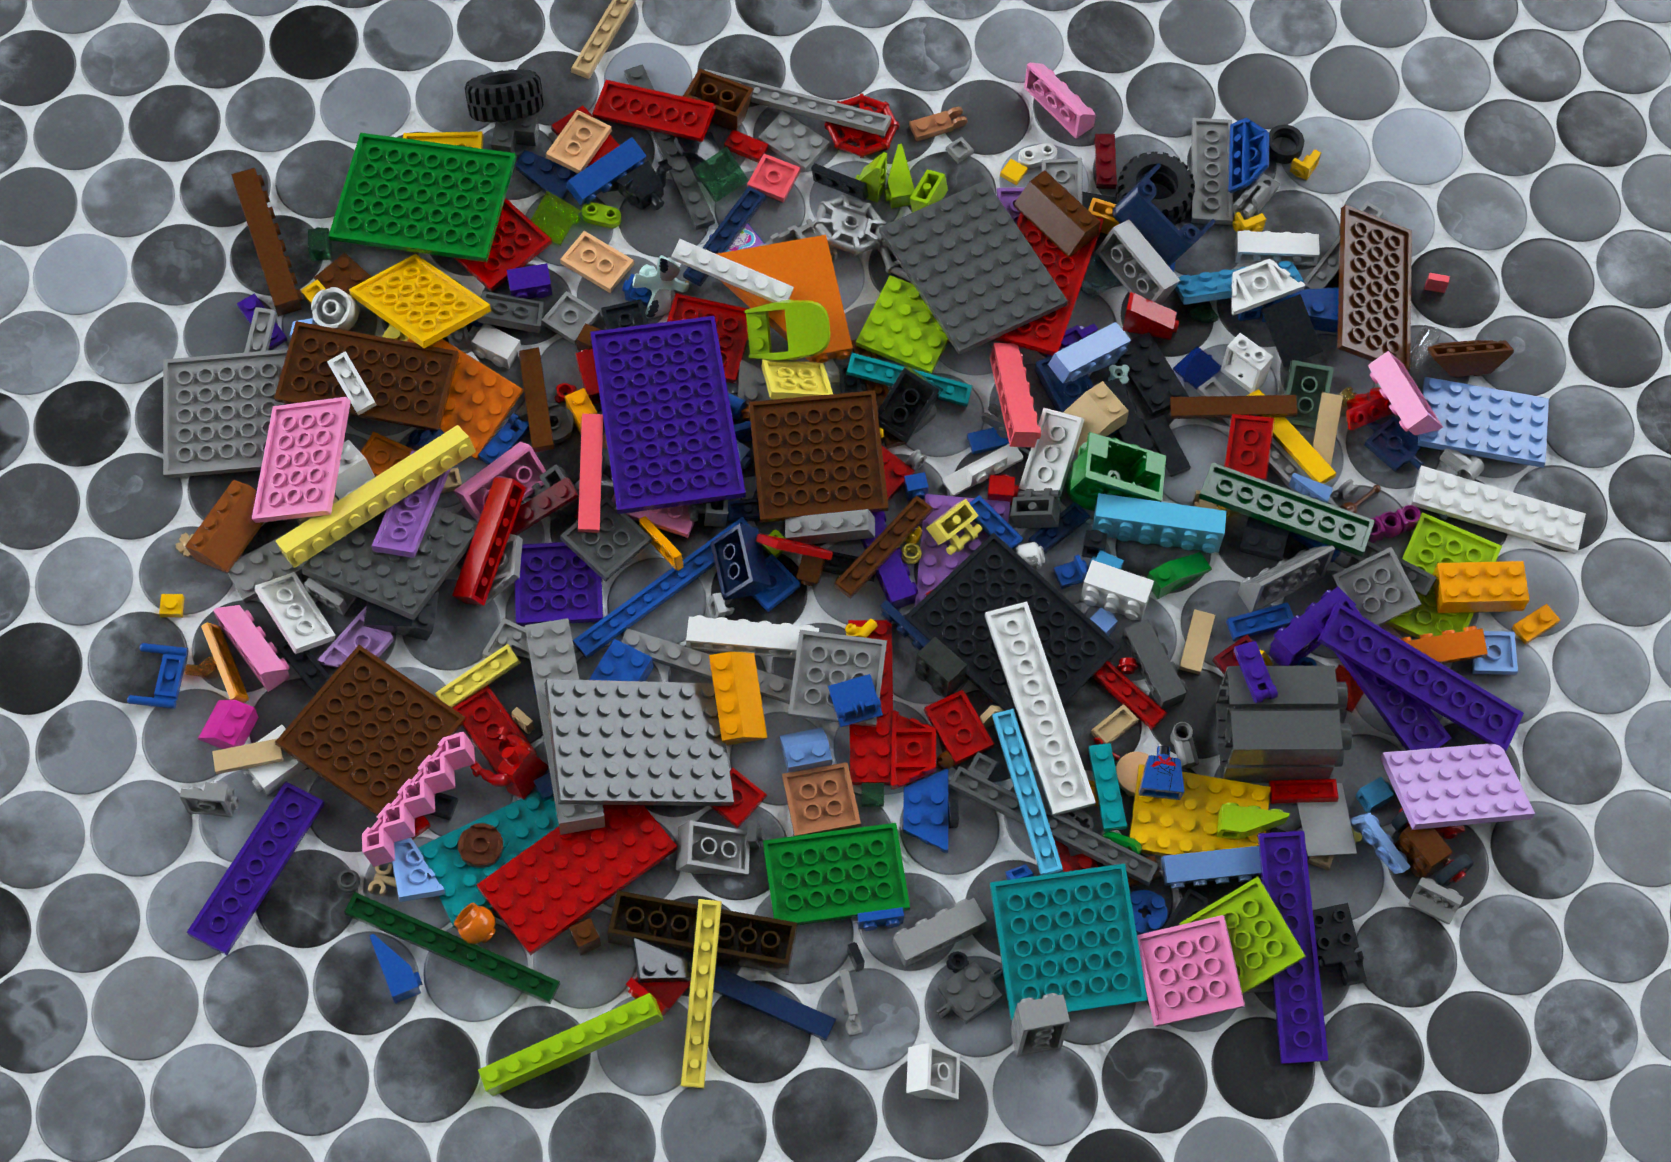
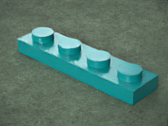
M1111 743L1091 745L1088 747L1103 830L1106 832L1126 829L1127 823Z

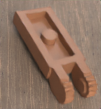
M958 106L948 111L910 121L909 126L918 142L951 132L953 129L966 125L968 120L965 116L958 117L963 114L962 107Z

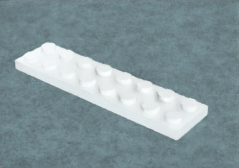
M1421 466L1419 469L1411 505L1575 554L1579 548L1586 515L1579 511L1425 466Z

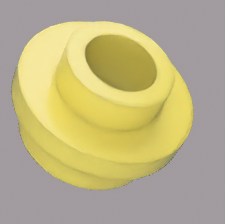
M908 543L901 549V559L907 564H915L921 558L922 551L914 543ZM914 553V556L910 557L907 554Z

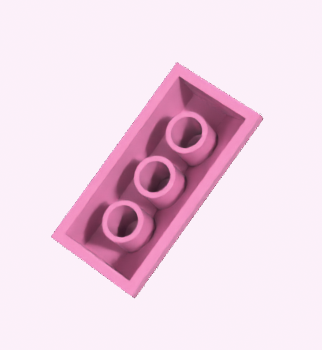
M1031 62L1027 64L1024 88L1071 135L1077 139L1094 127L1096 118L1094 111L1087 107L1081 98L1068 88L1065 82H1061L1055 73L1044 64Z
M1387 351L1368 365L1371 370L1370 377L1376 384L1379 383L1381 389H1379L1381 395L1391 402L1389 407L1396 416L1399 415L1401 418L1399 424L1405 432L1409 430L1412 434L1419 435L1443 428L1404 364L1392 353Z
M519 442L455 489L454 492L464 508L479 522L495 477L513 478L527 487L522 499L523 501L534 492L532 489L534 484L539 483L541 487L544 485L539 476L546 472L532 447L529 444Z
M240 605L219 607L213 610L221 629L267 692L290 678L287 671L290 669L284 658H278L276 655L278 651L274 644L266 642L264 639L266 634L260 626L255 627L252 623L255 620L248 610L244 611Z

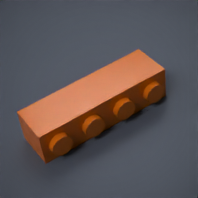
M1476 626L1465 627L1463 632L1455 633V630L1442 631V635L1433 636V633L1420 635V639L1411 640V637L1400 638L1441 664L1486 657L1488 654L1483 628L1477 629Z

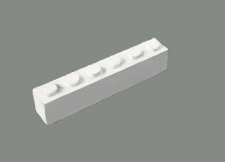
M697 615L689 617L686 647L702 651L746 652L759 656L796 659L800 630L819 632V628H815L812 625L793 626L790 623L772 624L768 621L757 623L746 619L734 621L724 617L712 619Z

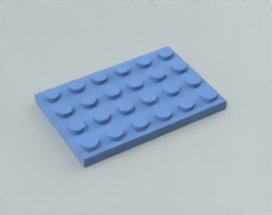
M1430 377L1424 378L1422 394L1443 428L1419 434L1418 446L1439 450L1451 449L1462 454L1544 468L1546 463L1549 398Z

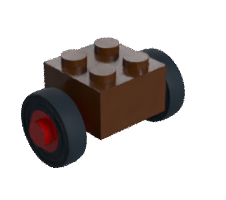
M1403 808L1399 810V813L1391 821L1395 830L1402 832L1395 847L1406 856L1410 870L1416 877L1419 876L1420 879L1422 877L1426 879L1439 871L1435 879L1440 886L1446 887L1453 882L1457 883L1466 876L1465 873L1473 866L1474 863L1467 854L1451 860L1450 856L1453 851L1434 828L1412 830Z

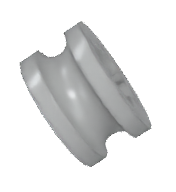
M917 449L909 456L906 463L909 466L912 465V469L918 470L926 461L927 456L925 454L921 455V451Z
M1352 479L1343 483L1337 491L1339 494H1343L1344 500L1350 498L1359 488L1358 485H1353L1354 481Z

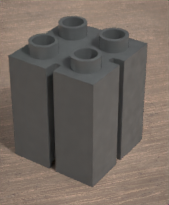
M1227 666L1222 685H1220L1215 699L1218 738H1225V743L1218 744L1220 775L1222 779L1245 783H1269V781L1329 779L1334 767H1342L1344 750L1351 749L1352 730L1350 723H1340V709L1347 707L1348 689L1346 682H1336L1335 666H1266L1273 685L1277 689L1278 697L1274 699L1266 698L1263 699V702L1257 704L1253 701L1240 666ZM1261 686V687H1258V689L1264 690L1265 687H1264V686Z

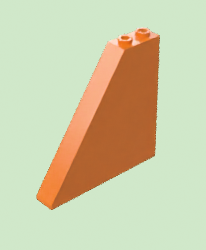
M826 235L717 254L793 286L794 289L789 299L818 302L826 309L830 323V342L822 353L805 357L808 361L825 363L829 359L837 358L838 360H843L851 356L852 342ZM721 281L750 308L773 303ZM785 309L768 311L770 326L788 342Z

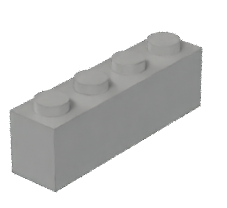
M869 509L789 518L785 519V538L808 544L875 538V517Z
M974 898L970 900L963 899L955 904L956 907L947 910V908L942 909L935 914V917L929 920L924 918L918 921L915 927L908 930L903 928L896 932L892 944L903 965L907 967L985 929L987 920Z

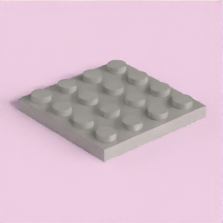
M800 630L788 716L839 722L828 686L868 674L871 675L877 697L880 699L887 640ZM877 717L855 723V725L876 727Z

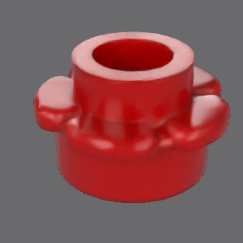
M1130 657L1119 659V665H1117V669H1120L1122 674L1127 675L1134 674L1135 670L1139 667L1136 659Z

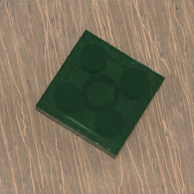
M725 147L693 168L715 203L749 181L728 147Z

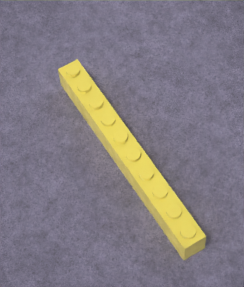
M458 425L334 503L330 515L313 516L276 540V543L284 557L293 568H296L476 452L469 436Z

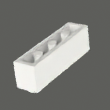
M1244 230L1237 231L1235 238V263H1259L1271 259L1275 263L1292 261L1294 265L1316 266L1320 255L1319 234L1275 233L1270 231L1251 232Z

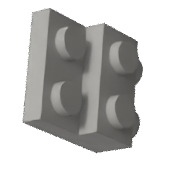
M222 781L205 782L204 791L197 787H189V789L181 788L180 799L188 813L233 817V812L237 810L239 798L235 796V789L229 788L228 784Z

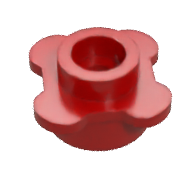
M568 383L557 385L555 401L557 403L566 402V395L564 393H567V395L577 391V388Z

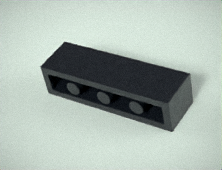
M1119 378L1104 382L1129 411L1126 424L1117 429V434L1114 437L1121 442L1136 444L1140 448L1153 451L1155 446L1154 440L1151 435L1148 436L1144 420L1137 415L1136 405L1133 401H1130L1126 385L1122 384Z

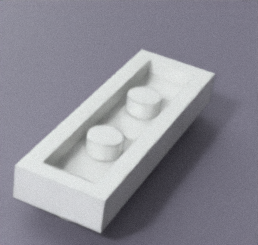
M346 351L327 361L358 415L377 405Z

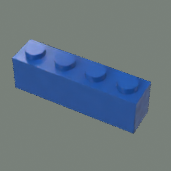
M631 137L569 179L566 188L580 206L584 203L590 204L597 198L596 195L600 192H608L613 187L612 184L617 182L618 179L642 165L647 156L633 137Z

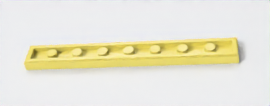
M698 900L681 1086L704 1088L722 901Z

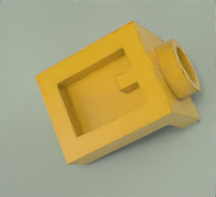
M1314 149L1311 155L1307 154L1303 162L1294 158L1291 163L1290 172L1296 177L1307 181L1319 164L1321 152Z

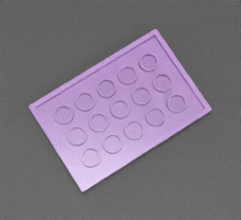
M1480 744L1383 752L1380 757L1412 830L1532 819L1535 815L1504 749L1499 745Z

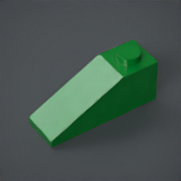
M1201 552L1160 565L1149 571L1147 579L1154 581L1152 592L1157 599H1160L1208 573L1212 568Z

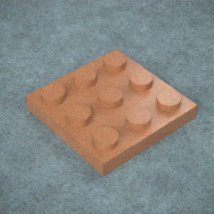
M848 762L782 774L794 836L861 827Z

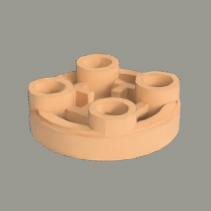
M1130 752L1124 755L1117 763L1116 773L1119 787L1129 796H1134L1138 766L1139 764H1146L1149 756L1146 753Z

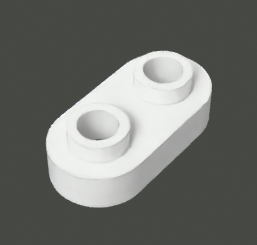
M1051 143L1024 148L1019 152L1018 163L1028 169L1042 166V160L1056 159L1057 148Z

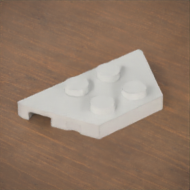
M1271 259L1237 270L1232 274L1231 313L1234 316L1302 291L1305 288V284L1302 281L1297 282L1290 277L1291 273L1280 268Z

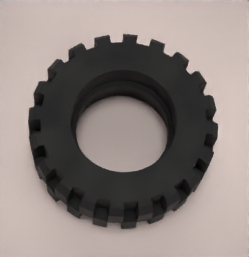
M511 69L490 72L468 80L464 87L468 113L475 121L490 123L513 121L519 118H526L529 115L532 116L536 112H540L544 106L540 76L531 70Z
M1158 151L1151 152V154L1142 153L1139 155V158L1137 156L1130 159V162L1123 166L1120 172L1116 189L1117 203L1147 172L1159 163L1161 167L1149 179L1153 183L1167 187L1173 195L1161 200L1152 199L1151 202L1174 226L1177 223H1181L1190 211L1195 192V181L1193 180L1192 172L1187 170L1188 166L1184 162L1180 163L1179 158L1175 156L1170 157L1168 153L1164 152L1163 154H1157Z

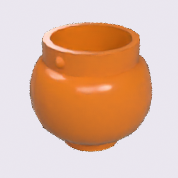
M474 902L467 905L454 921L460 936L470 944L486 943L496 931L494 929L496 921L492 912L484 906H477Z

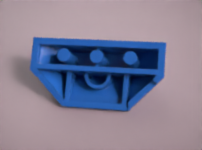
M1248 118L1230 124L1228 192L1233 193L1249 186L1256 179H1260L1269 167V132Z

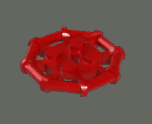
M864 93L841 102L837 101V103L849 106L859 104L860 109L891 116V123L885 137L881 138L878 134L826 121L825 129L828 130L835 144L834 148L858 155L860 158L890 148L895 132L899 129V122L895 120L888 102L864 96ZM864 104L875 107L877 110L873 111L871 107H864ZM837 131H842L844 137L840 138ZM852 141H853V142H856L857 145L860 146V147H856V146L851 145V144H848V143H852Z

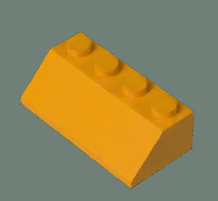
M725 652L709 655L722 742L727 746L768 739L754 653Z

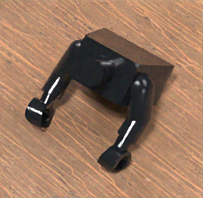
M667 158L658 162L659 166L656 172L650 162L646 161L617 180L618 192L626 198L630 205L636 206L639 209H644L651 205L655 210L663 207L664 201L661 197L664 195L666 173L672 170Z

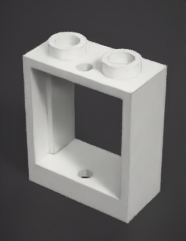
M1239 333L1227 346L1220 371L1249 393H1252L1266 382L1273 356Z

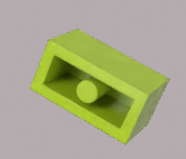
M926 170L909 198L912 213L944 198L948 191L945 174Z

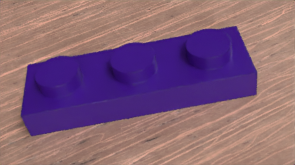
M255 293L237 303L238 308L250 324L252 323L255 307L265 308ZM276 322L269 350L288 341Z

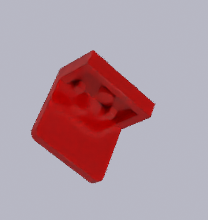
M631 977L626 985L630 988L628 993L635 999L651 993L657 1001L662 1016H665L690 986L691 981L638 983V977L635 979Z

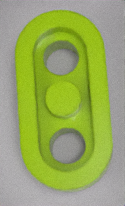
M595 202L586 203L582 207V218L587 223L606 228H616L621 223V213L615 207Z

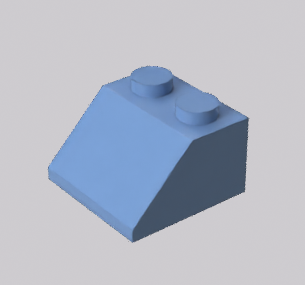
M823 727L780 735L787 773L832 765L831 751Z

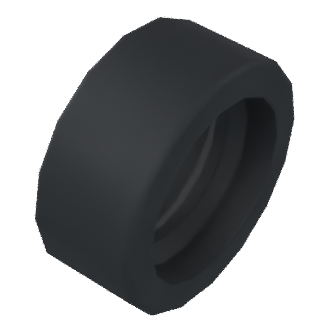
M1286 124L1272 128L1269 132V158L1281 164L1292 163L1294 158L1298 159L1302 154L1305 142L1300 130ZM1280 137L1289 138L1296 144V149L1282 151L1275 147L1273 140Z

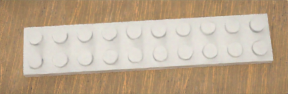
M1023 602L985 612V618L1052 815H1060L1095 805L1096 802L1028 603Z

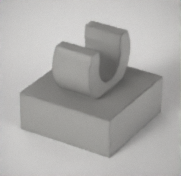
M721 593L712 594L708 606L713 619L733 614L734 607L727 608L725 604H730L731 599L723 600Z

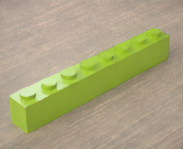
M648 993L480 1068L478 1071L485 1091L495 1096L659 1023L664 1019L656 999L651 993Z

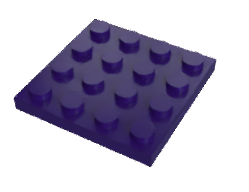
M564 542L522 544L520 576L515 581L516 624L525 626L567 618L569 619V624L599 622L603 619L602 578Z

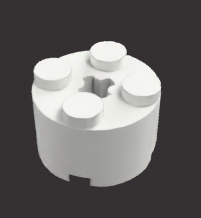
M336 287L319 291L311 303L313 319L317 324L348 331L355 325L360 312V307L356 300Z

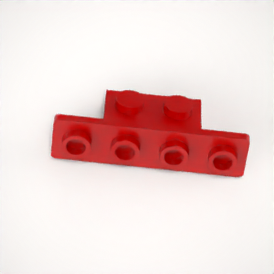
M1381 387L1372 388L1370 392L1357 394L1355 398L1346 401L1348 409L1346 410L1349 430H1355L1393 414L1389 407L1391 402L1389 399L1386 400L1379 391Z

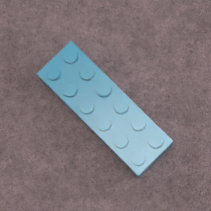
M1098 493L1092 530L1107 533V538H1116L1120 541L1131 540L1138 541L1141 544L1152 543L1160 544L1163 547L1174 546L1181 547L1184 550L1196 549L1203 550L1206 553H1218L1225 534L1227 511Z

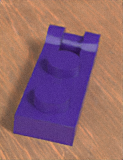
M1256 641L1235 646L1234 653L1253 701L1257 704L1263 702V699L1277 698V689L1273 685ZM1264 686L1265 689L1260 690L1258 687Z

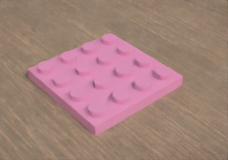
M1224 915L1137 935L1145 988L1155 1027L1245 1007Z

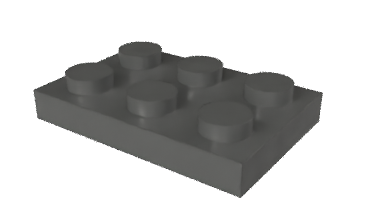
M482 291L481 299L490 304L491 312L478 318V322L540 333L544 302Z

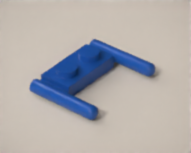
M142 643L139 647L141 652L163 654L154 692L155 696L152 698L129 695L127 702L135 705L175 709L187 661L188 648Z

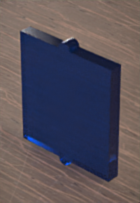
M1198 346L1173 367V371L1196 390L1221 370V365L1212 358V355H1208Z

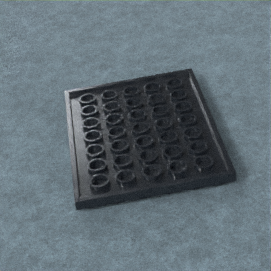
M993 533L904 618L929 641L936 637L967 664L965 677L1004 711L1014 709L1018 725L1022 728L985 618V612L1023 602L1028 603L1062 705L1079 691L1121 647Z

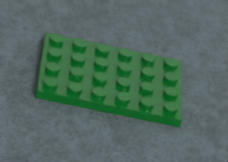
M896 823L763 840L773 918L797 922L798 926L857 918L858 913L901 907H903V911L910 910Z

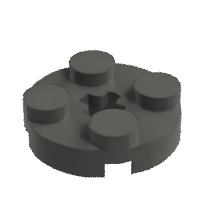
M548 403L550 421L559 422L555 427H551L554 444L561 443L573 434V415L566 407L559 406L557 403Z

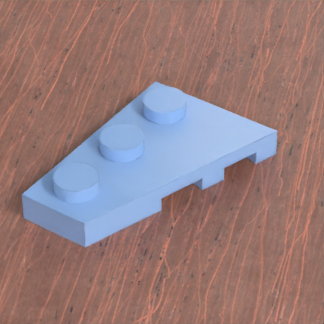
M1366 813L1350 818L1352 827L1355 826L1362 833L1364 843H1369L1376 848V855L1394 874L1403 873L1410 868L1406 856L1401 851H1398L1393 844L1392 837L1383 831L1379 820L1374 815Z
M407 838L394 842L395 861H392L399 902L445 895V889L435 878L432 869H429L423 855L413 840Z

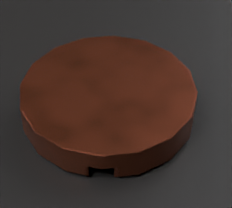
M477 823L467 830L465 829L458 840V851L462 860L475 868H486L495 864L504 850L501 834L494 826L486 823Z

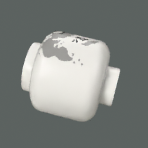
M1036 542L1017 546L1016 553L1035 570L1040 569L1042 563H1045L1043 547L1039 546Z

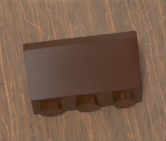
M699 68L683 97L714 103L716 109L711 122L730 130L738 131L746 117L754 88Z

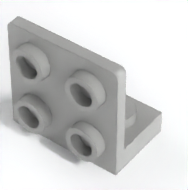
M308 578L304 583L309 595L343 616L357 598L355 595L319 580L315 582Z

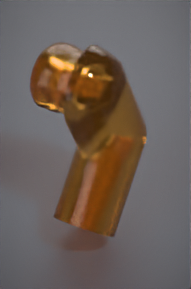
M213 656L207 657L199 665L187 664L185 674L207 677L217 668Z

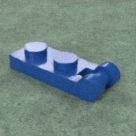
M513 413L509 417L508 422L478 454L479 459L489 465L510 450L530 431L529 422L522 421L519 415ZM515 426L519 428L517 432L513 431Z

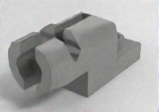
M1263 174L1233 204L1232 212L1235 215V213L1244 210V220L1251 218L1254 213L1258 214L1279 189L1280 183Z

